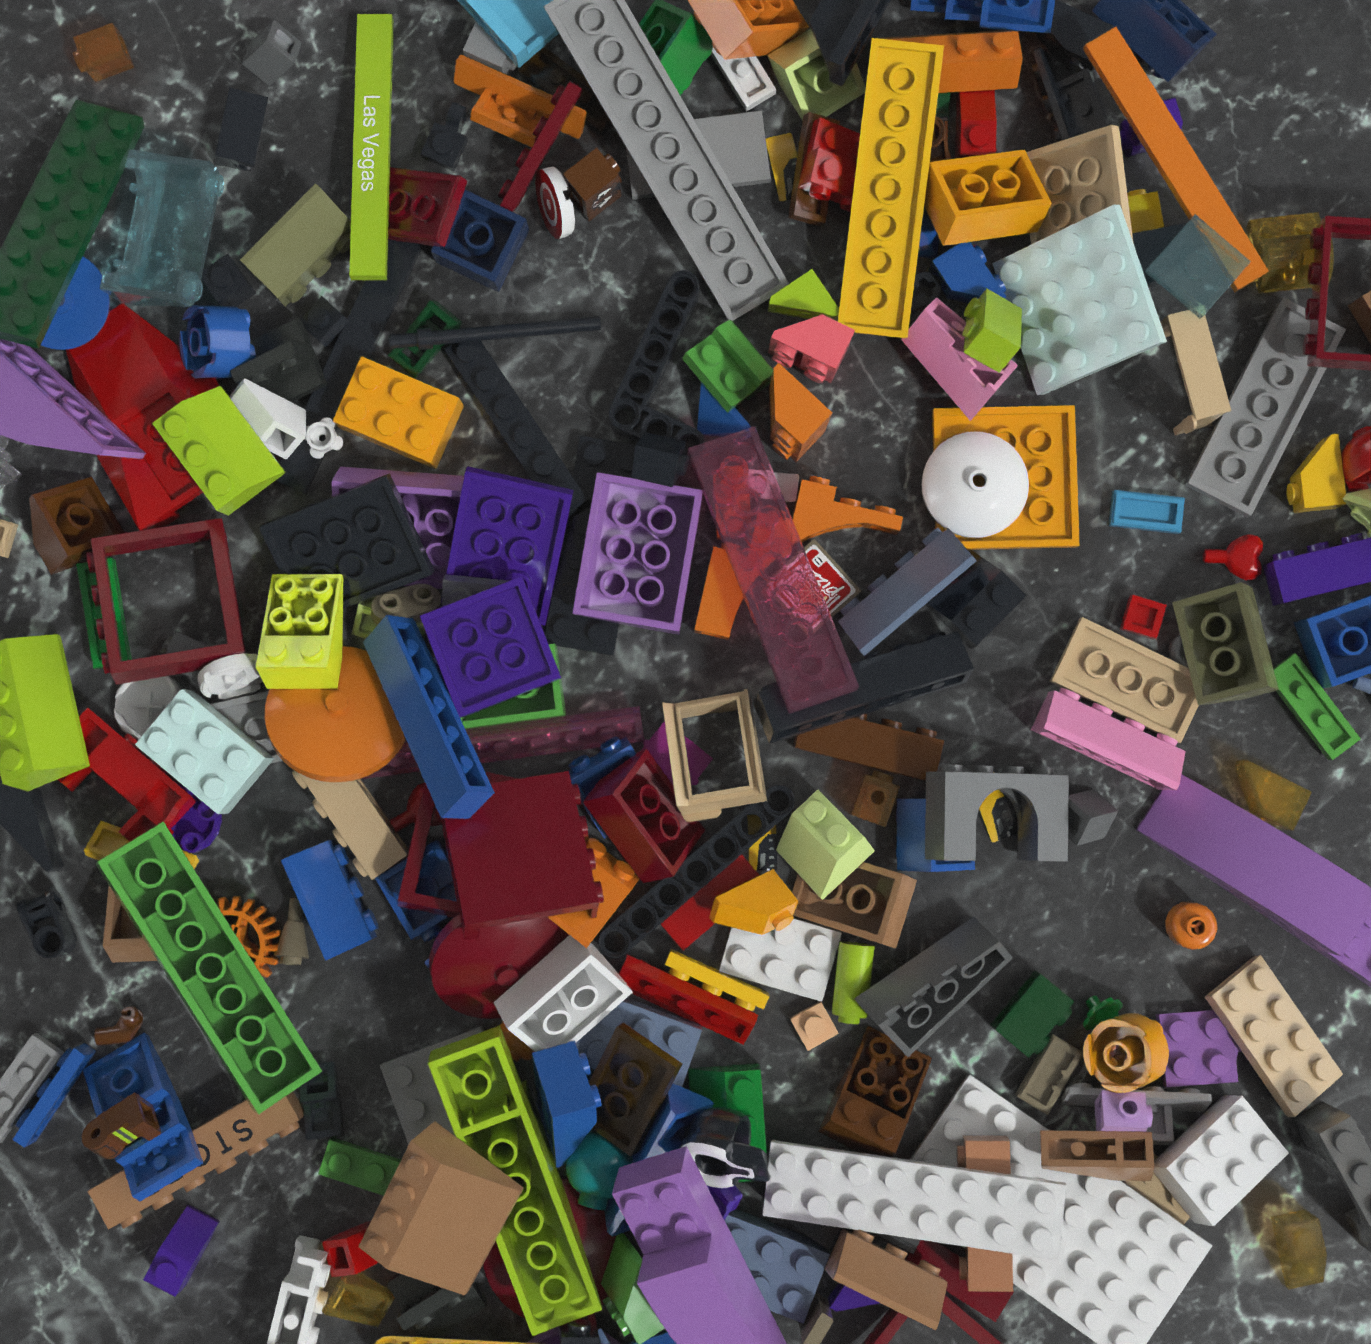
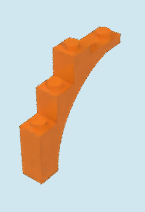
M810 476L809 481L802 479L792 520L785 519V513L766 509L765 514H757L748 554L741 553L742 547L729 543H722L721 548L713 546L694 632L729 640L736 613L752 584L778 557L798 544L824 533L859 527L897 535L901 529L903 517L895 515L896 510L893 508L875 506L874 510L861 507L860 501L850 498H841L840 502H836L834 497L837 487L830 486V480L816 476Z

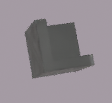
M273 20L249 43L242 65L267 85H272L295 64L302 42L277 21Z
M1093 789L1069 795L1068 838L1077 846L1103 839L1107 835L1118 810Z

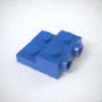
M612 737L601 744V752L591 758L587 755L579 756L569 764L571 783L578 784L581 803L604 839L608 835L584 805L583 801L601 778L636 754L627 737L621 740L618 737Z
M435 840L426 846L416 893L457 901L448 856L439 841ZM406 858L376 877L375 880L410 939L417 941L422 938L425 943L437 937L442 930L440 926L453 919V917L398 906V897L407 863Z

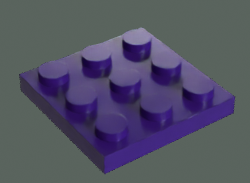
M522 576L420 615L449 694L460 718L562 679Z

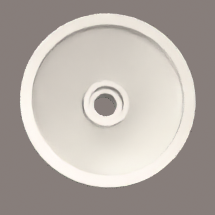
M974 431L955 435L941 443L934 450L925 465L921 486L925 505L939 525L944 529L949 528L953 534L962 537L983 538L1001 532L1020 515L1028 497L1029 479L1026 466L1013 446L996 435ZM973 476H982L985 480L984 486H975Z

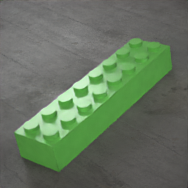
M164 822L97 861L98 869L255 1113H262L322 1072Z

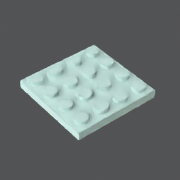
M1114 204L993 263L996 274L1005 285V299L1022 308L1021 349L1037 395L1049 393L1167 342L1120 205Z

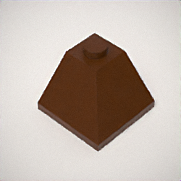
M92 477L35 493L29 498L33 544L51 575L76 567V564L87 562V552L92 551L91 538L124 533Z

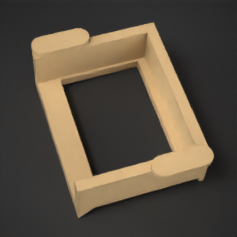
M1201 306L1167 315L1160 322L1165 337L1171 336L1192 410V415L1187 416L1179 425L1173 428L1174 435L1188 434L1194 430L1212 426L1214 420L1232 411L1204 309Z
M744 689L742 692L679 703L662 702L676 806L685 821L694 822L717 818L721 815L723 808L767 801L752 699L748 689ZM738 710L749 786L693 795L682 718Z

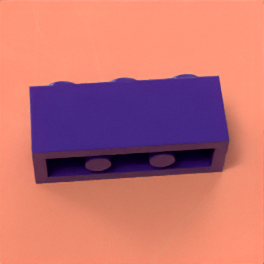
M1359 533L1341 538L1342 545L1329 547V543L1326 541L1307 546L1308 553L1295 556L1294 550H1289L1272 555L1274 561L1262 566L1273 606L1370 583L1371 538L1364 539L1363 534Z

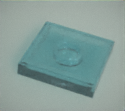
M1195 214L1145 272L1201 319L1251 261Z

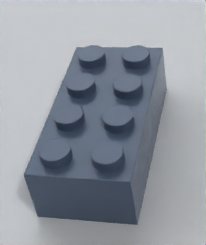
M626 998L576 1042L579 1054L585 1052L589 1066L596 1069L616 1027L624 1022L682 1063L673 1082L682 1087L702 1032V1026L680 1016Z
M733 1210L726 1217L725 1223L770 1311L804 1324L829 1258V1251L810 1237L741 1210Z

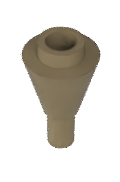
M290 898L288 920L284 924L277 943L278 950L273 954L274 957H280V964L301 965L302 959H309L305 928L302 922L303 909L298 898Z

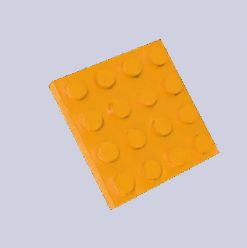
M1075 405L982 407L971 421L960 408H934L932 410L933 452L941 443L955 435L974 431L996 435L1013 446L1021 456L1027 469L1029 491L1025 506L1020 515L1007 528L988 537L967 538L954 534L967 550L1076 548L1080 546ZM980 475L973 476L974 485L983 487L985 484L984 478ZM935 521V529L939 528L944 532L946 529Z

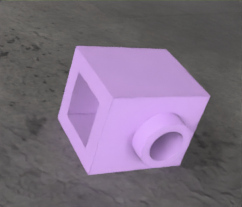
M1102 1090L1094 1102L1096 1131L1146 1132L1148 1127L1152 1126L1151 1105H1146L1145 1092L1115 1093L1109 1090Z

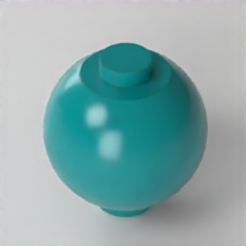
M593 1129L590 1130L574 1153L568 1158L565 1168L571 1186L580 1193L578 1204L592 1209L606 1210L608 1200L614 1198L612 1192L619 1167L631 1164L633 1156L630 1157Z

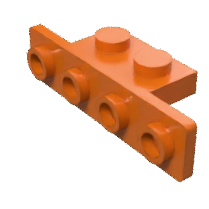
M459 55L456 59L454 83L480 95V98L471 110L470 120L529 147H533L538 138L533 135L542 116L549 118L555 108V105L550 103L553 95L464 55ZM574 106L561 132L579 139L584 129L586 110Z

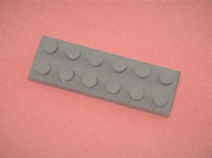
M1284 297L1278 301L1228 399L1232 411L1219 417L1185 483V486L1247 518L1252 516L1326 370V367L1307 366L1308 355L1303 354V341L1305 334L1309 333L1310 320L1305 319L1304 307ZM1327 319L1324 352H1335L1346 329Z

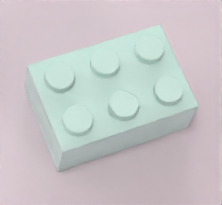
M181 689L135 744L217 814L230 813L274 760L273 756L195 691Z

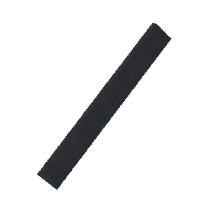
M388 239L387 280H365L347 318L349 322L343 327L322 371L328 385L312 392L305 407L306 426L321 422L325 417L334 419L361 356L370 360L424 244ZM335 424L334 429H335V432H336L338 426ZM321 435L319 437L320 441H324L326 439L325 435ZM304 439L287 460L281 458L279 464L286 473L275 481L306 495L323 458L316 459L311 456V447L307 440Z

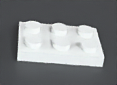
M793 918V921L786 928L780 931L774 929L764 935L731 927L719 972L822 1002L842 932Z

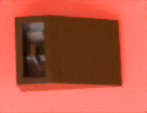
M868 1026L831 1099L818 1132L859 1153L892 1157L896 1154L932 1058L917 1050L907 1057L887 1035Z

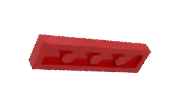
M627 955L619 972L621 978L633 991L632 994L742 1045L746 1042L757 1021L758 1014L630 955Z

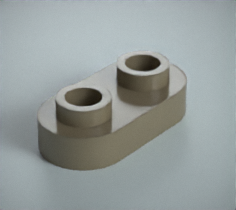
M415 584L377 595L373 599L371 618L376 625L386 615L413 618L416 623L422 622L420 615L440 608L441 595L435 587L429 584Z

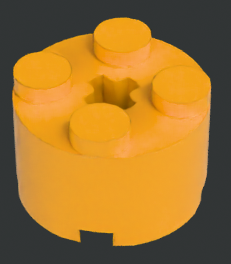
M1126 1013L1096 1025L1084 1041L1083 1058L1086 1069L1091 1076L1094 1075L1102 1083V1087L1115 1093H1127L1154 1082L1165 1073L1169 1058V1048L1160 1023L1141 1014Z

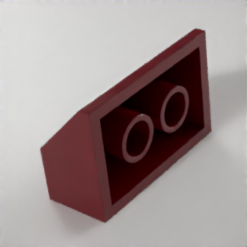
M647 749L641 750L601 778L583 801L584 805L643 883L674 877L705 831L699 821L687 822L684 820L676 806L673 784Z

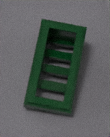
M430 300L405 333H414L416 329L423 328L424 326L431 327V331L458 329L463 322L438 301ZM434 314L447 324L443 329L431 320ZM445 344L433 345V349H427L426 352L418 350V347H408L409 350L420 358L417 363L403 353L405 348L392 349L388 356L414 378H417Z

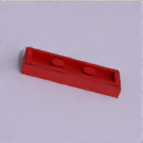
M740 855L662 922V927L684 951L715 924L709 918L715 897L760 875L745 857Z

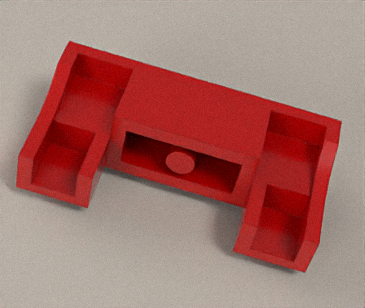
M87 708L79 716L90 766L58 780L73 792L93 771L133 805L138 811L118 831L129 842L162 822L165 823L171 834H173L174 831L171 828L196 803L195 799L167 776L166 770L151 758L147 759L140 753L141 750L135 745L137 740L129 733L122 737L93 711Z

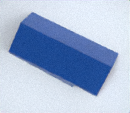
M673 1083L638 1153L633 1155L632 1163L679 1149L693 1118L701 1110L712 1107L714 1103L709 1098ZM609 1199L604 1213L607 1232L613 1237L629 1231L630 1228L615 1199Z

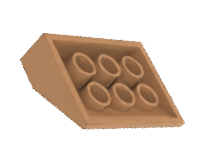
M434 1121L410 1141L363 1236L359 1248L388 1270L466 1295L524 1187Z

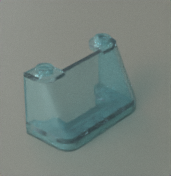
M129 149L125 167L134 170L136 175V184L130 183L129 188L136 195L123 260L114 259L113 266L117 268V271L114 273L103 271L100 289L124 304L191 307L196 301L200 300L203 291L201 278L217 200L224 190L223 176L219 174L217 167L210 161Z

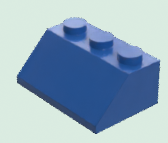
M328 840L281 860L325 961L377 937L375 932L378 929L377 920L371 909L365 910L360 899V897L364 896L363 889L356 876L351 878L346 864L349 863V858L345 849L340 844L336 845L335 840Z

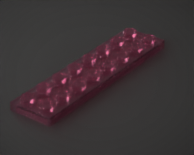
M754 426L688 448L691 464L703 490L707 505L788 713L791 714L857 691L859 688L858 682L756 427Z

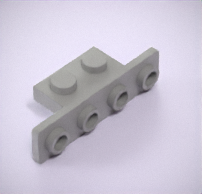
M1075 1083L1071 1087L1066 1088L1061 1097L1062 1105L1095 1107V1100L1100 1092L1106 1089L1093 1088L1088 1083ZM1152 1086L1142 1090L1131 1091L1145 1092L1146 1105H1151L1152 1126L1148 1127L1146 1132H1152L1153 1145L1171 1146L1173 1144L1172 1111L1204 1112L1212 1103L1211 1094L1200 1093V1090L1193 1088L1181 1089L1178 1092H1164L1163 1088Z

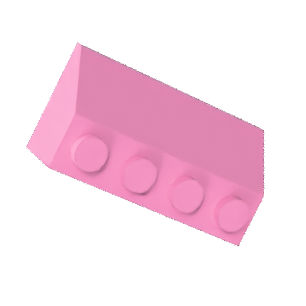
M1060 688L1059 692L1054 690L1047 693L1031 731L1153 788L1177 791L1180 785L1186 752L1176 747L1177 740L1158 733L1156 737L1143 732L1145 726L1132 719L1125 718L1124 722L1111 717L1113 711L1100 704L1093 703L1091 707L1079 702L1080 695L1068 689Z

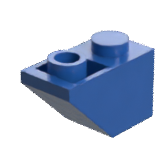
M971 242L957 244L932 260L928 271L936 275L940 280L941 291L947 299L969 303L975 297L978 299L986 288L1006 298L1004 294L1006 288L1003 281L997 274H991L985 265L987 259L982 249L976 244L973 246Z

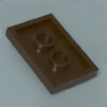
M624 1022L616 1027L589 1081V1085L596 1084L602 1106L596 1108L597 1123L592 1129L632 1157L638 1153L682 1063Z

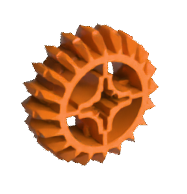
M233 896L231 904H229L226 897L219 898L217 904L223 916H238L236 923L232 924L231 928L249 957L256 960L254 964L261 976L266 978L271 976L272 971L266 963L270 965H277L279 963V958L274 957L271 951L275 952L278 950V944L273 943L272 938L280 936L281 930L270 931L269 925L276 922V918L274 916L265 920L262 918L267 911V907L264 905L257 908L254 912L255 900L252 898L247 899L243 907L241 896ZM248 922L258 934L260 949L248 937L250 927Z

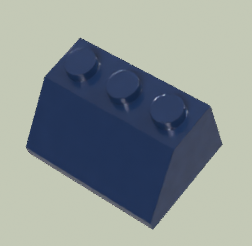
M1100 0L1092 9L1098 16V19L1118 28L1133 54L1139 55L1148 63V68L1154 76L1165 79L1167 82L1177 76L1217 35L1181 0Z

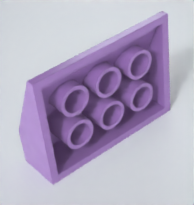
M340 466L332 479V496L390 473L435 570L432 575L404 586L429 584L435 588L443 589V578L447 572L464 476Z
M597 472L572 614L679 635L703 490L675 485L668 487L638 479Z

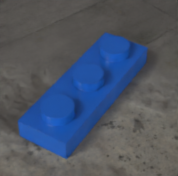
M84 1043L73 1049L68 1048L63 1053L56 1065L60 1068L53 1079L48 1078L36 1094L40 1098L33 1110L28 1108L16 1123V1127L19 1130L12 1140L24 1148L37 1141L82 1074L83 1069L86 1068L96 1053L95 1049Z

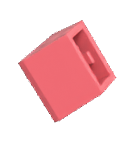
M822 314L775 330L771 336L768 353L773 355V361L780 363L784 367L791 368L794 365L804 370V375L812 381L823 383L825 380L831 383L850 345L855 330Z

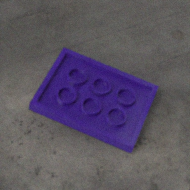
M467 466L446 575L508 581L522 576L541 625L545 626L574 490Z

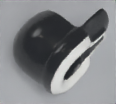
M710 1107L698 1112L690 1122L685 1138L679 1148L687 1146L707 1186L728 1188L735 1186L741 1179L768 1182L771 1178L767 1166V1154L762 1149L750 1145L751 1123L747 1115L731 1108Z

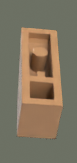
M1040 1130L1042 1169L1115 1181H1151L1155 1168L1152 1132Z

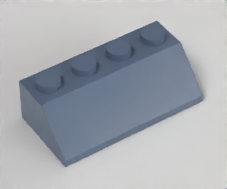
M936 528L922 540L926 547L917 555L909 551L894 564L898 571L887 579L882 574L867 587L871 592L870 595L861 602L855 597L840 610L844 617L838 621L864 656L977 561L949 528L944 532Z

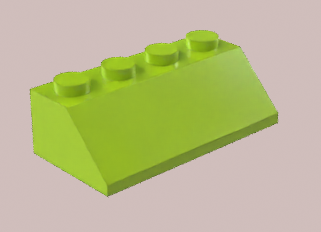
M53 634L5 638L1 640L0 776L2 784L30 791L89 767V759L61 636Z

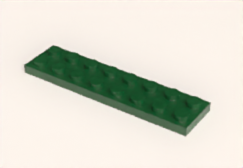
M75 100L0 249V339L39 349L145 127L143 117Z

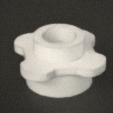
M325 417L321 422L306 426V437L304 439L307 440L311 447V456L316 459L323 458L324 454L328 451L340 450L343 446V439L337 436L334 429L335 423L331 418ZM321 435H325L326 439L324 441L319 440Z

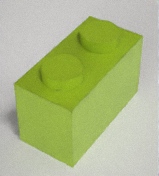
M986 288L978 299L976 297L973 298L965 309L966 326L962 333V336L965 337L963 353L1000 373L1021 347L1022 308Z

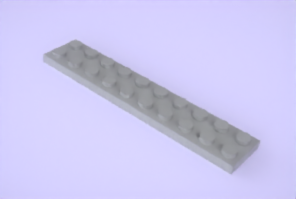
M553 0L546 4L544 10L727 320L734 321L789 285L788 280L625 0Z

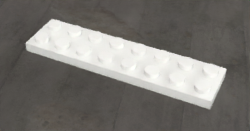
M776 1140L771 1141L768 1171L771 1178L766 1182L763 1216L853 1230L860 1229L866 1232L1059 1261L1066 1195L1065 1182Z

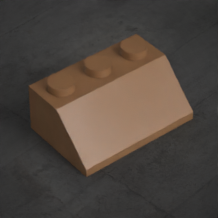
M842 1228L824 1268L834 1281L936 1330L940 1321L948 1283L943 1277L939 1276L941 1269L922 1259L918 1265L905 1259L908 1253L890 1243H887L886 1248L872 1243L875 1236L859 1229L850 1232Z

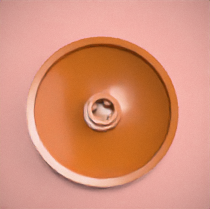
M342 647V663L338 689H270L266 698L265 725L272 747L282 761L290 768L314 780L348 782L369 776L387 765L399 752L406 739L367 651L363 649Z

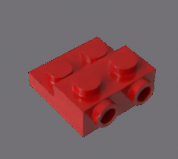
M821 117L816 119L813 123L798 188L808 191L809 195L814 199L834 201L840 204L841 209L851 212L860 133Z

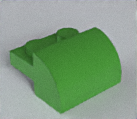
M728 320L716 327L710 336L687 351L682 358L727 413L744 400H749L767 387L771 382L773 368L732 320Z

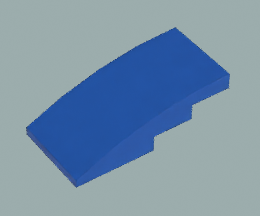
M911 0L910 10L945 13V19L980 22V28L1050 33L1055 0Z
M145 1032L83 1069L96 1117L134 1092L150 1102L154 1107L162 1134L150 1141L141 1136L126 1145L123 1151L115 1157V1161L124 1168L133 1198L140 1202L203 1164L180 1100L159 1055Z

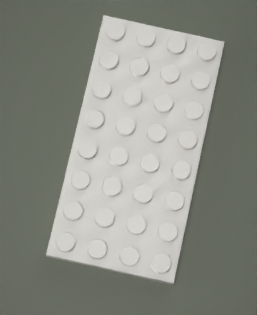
M968 1073L909 1160L957 1167V1145H963V1135L1007 1136L1010 1140L1011 1175L1066 1183L1059 1261L1012 1254L1013 1284L1097 1344H1147L1212 1245L1122 1181L1042 1169L1040 1130L1049 1129Z

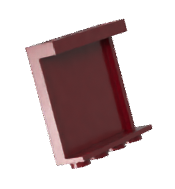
M569 771L490 783L495 793L469 819L441 818L464 940L479 938L480 928L589 910L591 918L597 917L599 903L604 902L603 890L600 881L594 882L592 870L596 869L593 848H586L584 837H588L587 821L585 815L579 816L577 805L581 804L580 791L577 783H571Z

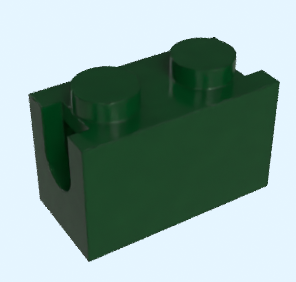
M1034 970L990 1026L1029 1058L1032 1053L1038 1054L1044 1049L1050 1039L1047 1035L1055 1025L1061 1026L1072 1013L1070 1007L1074 1001L1042 974Z

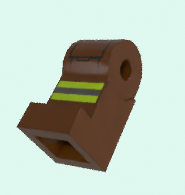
M134 1092L89 1122L84 1128L81 1138L86 1148L104 1159H112L117 1157L126 1145L142 1136L150 1141L162 1133L153 1105Z

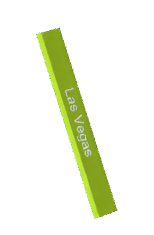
M357 14L349 267L351 280H387L394 28L392 14Z

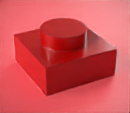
M1130 595L1120 630L1153 640L1157 639L1167 605L1140 596Z

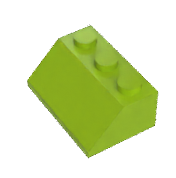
M221 386L181 401L152 423L214 508L229 516L286 473Z

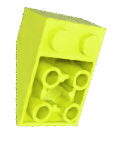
M272 574L256 661V669L266 688L338 689L343 647V575Z

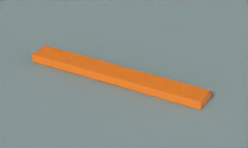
M1114 27L1087 43L1083 48L1085 54L1234 293L1265 275L1269 271L1118 28Z

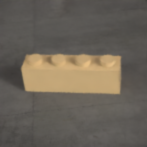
M295 770L292 771L298 784L303 789L308 787L316 798L312 803L317 812L324 819L328 816L336 827L332 832L343 848L349 846L356 858L352 860L353 864L363 877L369 875L371 880L408 857L409 848L398 832L396 833L389 819L361 779L348 782H323L306 777Z

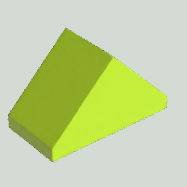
M811 269L772 295L768 312L810 319L823 314L838 321L839 307L813 269Z

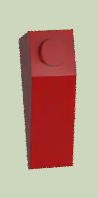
M995 90L957 92L955 159L996 153L997 118Z

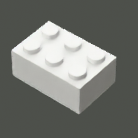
M1223 1095L1154 1160V1173L1194 1223L1215 1226L1289 1152L1243 1096Z

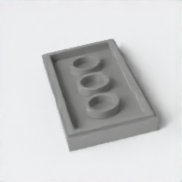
M762 111L694 119L734 187L771 182ZM626 148L632 200L655 197Z

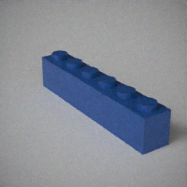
M386 615L363 641V644L440 817L469 819L495 792L413 618Z

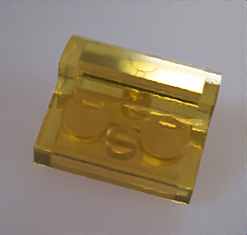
M1319 212L1249 219L1246 226L1248 238L1269 270L1265 275L1255 280L1258 294L1312 288V285L1307 282L1309 265L1311 262L1314 263L1315 249H1310V236L1312 229L1316 228L1321 222ZM1331 238V251H1330V266H1329V281H1328V285H1329V282H1330V280H1331V276H1332V272H1333V263H1334V251H1333V241H1332V238Z

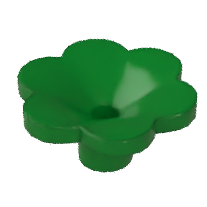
M1096 995L1091 996L1085 1003L1090 1010L1083 1022V1027L1086 1030H1093L1100 1022L1118 1016V1011L1123 1007V1003L1119 999L1114 1000L1113 998H1107L1101 1002Z

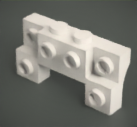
M301 1235L296 1239V1248L290 1272L281 1284L267 1344L317 1343L320 1328L314 1327L317 1313L323 1314L327 1303L328 1292L323 1291L326 1286L331 1265L325 1264L328 1252L318 1250L321 1240Z

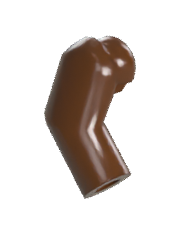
M127 1006L120 1012L122 1015L115 1026L97 1027L94 1033L96 1045L130 1042L143 1024V1013L141 1010L134 1006Z

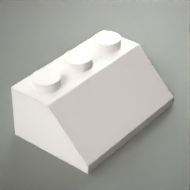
M569 935L501 995L494 1004L506 1028L536 1052L571 1041L576 1043L633 991L594 945L590 943L585 948Z

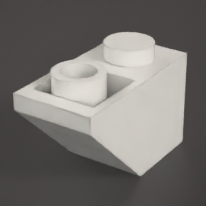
M245 378L229 396L270 452L287 460L306 437V410Z

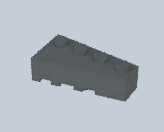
M972 917L854 998V1000L904 1054L909 1057L1010 962L1013 957L995 936L975 917Z

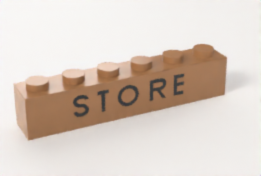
M294 1091L260 1114L255 1113L245 1099L192 1130L203 1164L139 1202L132 1197L124 1169L100 1182L87 1192L108 1230L119 1223L124 1229L141 1219L143 1216L140 1211L152 1205L154 1210H157L174 1200L171 1193L184 1187L186 1192H189L206 1181L203 1176L206 1173L215 1169L217 1174H220L237 1164L235 1157L247 1151L248 1155L251 1156L267 1147L269 1144L266 1139L278 1133L283 1138L300 1127L297 1121L304 1116V1109Z

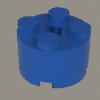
M192 305L185 311L182 320H188L187 330L180 331L179 345L183 365L186 370H193L192 377L233 378L230 370L256 357L253 344H250V315L246 309H239L233 306Z

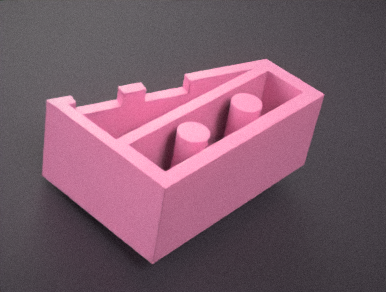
M935 298L909 328L908 338H902L901 340L971 421L1018 365L1010 360L1002 371L998 373L963 353L965 337L962 336V333L966 326V321L940 299Z

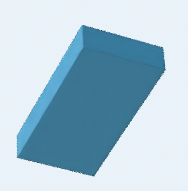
M1114 490L1111 496L1108 526L1179 534L1182 531L1185 498Z

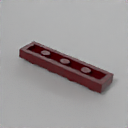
M569 81L567 86L559 85L550 101L551 104L555 105L550 117H541L533 132V135L538 137L531 150L527 147L524 148L515 164L516 167L520 168L514 181L508 178L498 194V197L503 200L500 204L501 207L515 213L584 88L572 81Z

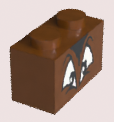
M597 147L563 173L568 186L566 190L567 196L588 222L621 197L620 183L622 180L618 174L621 169L610 154L603 156Z

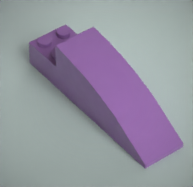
M0 339V435L29 445L103 456L143 459L146 453L31 347Z
M1182 774L1177 791H1160L1135 830L1371 987V887L1250 812Z
M687 1146L619 1167L612 1195L644 1254L637 1285L676 1344H787Z

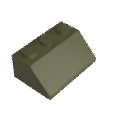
M315 183L240 261L286 307L290 302H297L305 294L306 286L315 277L320 278L329 270L331 266L330 261L339 252L345 253L350 249L351 221Z
M1240 582L1172 602L1198 705L1243 700L1279 690L1252 587Z

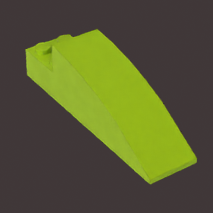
M500 1025L430 1051L428 1065L455 1136L524 1187L499 1233L496 1243L532 1336L601 1311L602 1305L541 1119L527 1081L521 1082Z

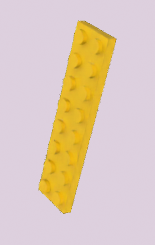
M872 38L837 321L854 329V333L908 338L944 45Z

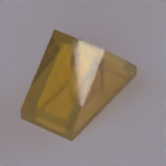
M360 1272L356 1275H347L340 1278L322 1312L328 1316L378 1327L395 1297L389 1289Z

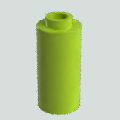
M839 941L832 1014L838 1016V1022L859 1024L860 1018H867L868 1016L854 998L871 987L874 945Z

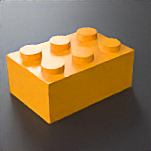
M1025 149L929 163L924 207L943 246L1038 232L1052 204Z
M361 356L333 422L344 431L433 469H437L464 405L459 397Z

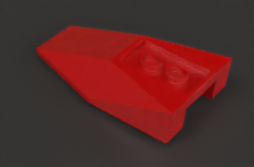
M121 303L109 311L103 328L91 341L77 348L66 349L76 389L146 453L143 459L96 455L135 524L141 531L167 526L180 517L177 511L179 508L203 493L152 423L181 401L221 385L216 378L192 377L193 370H186L183 365L180 347L124 303Z

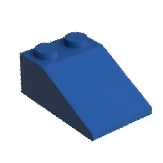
M575 1041L532 1053L536 1105L556 1168L564 1166L568 1158L597 1123L596 1108L602 1106L596 1084L590 1086L586 1076L591 1074L586 1053L579 1054Z

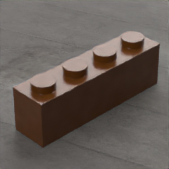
M864 714L796 735L793 748L926 781V772H937L945 740L937 739L936 731L916 727L915 733L901 730L903 723L882 718L880 724L867 721L868 714Z

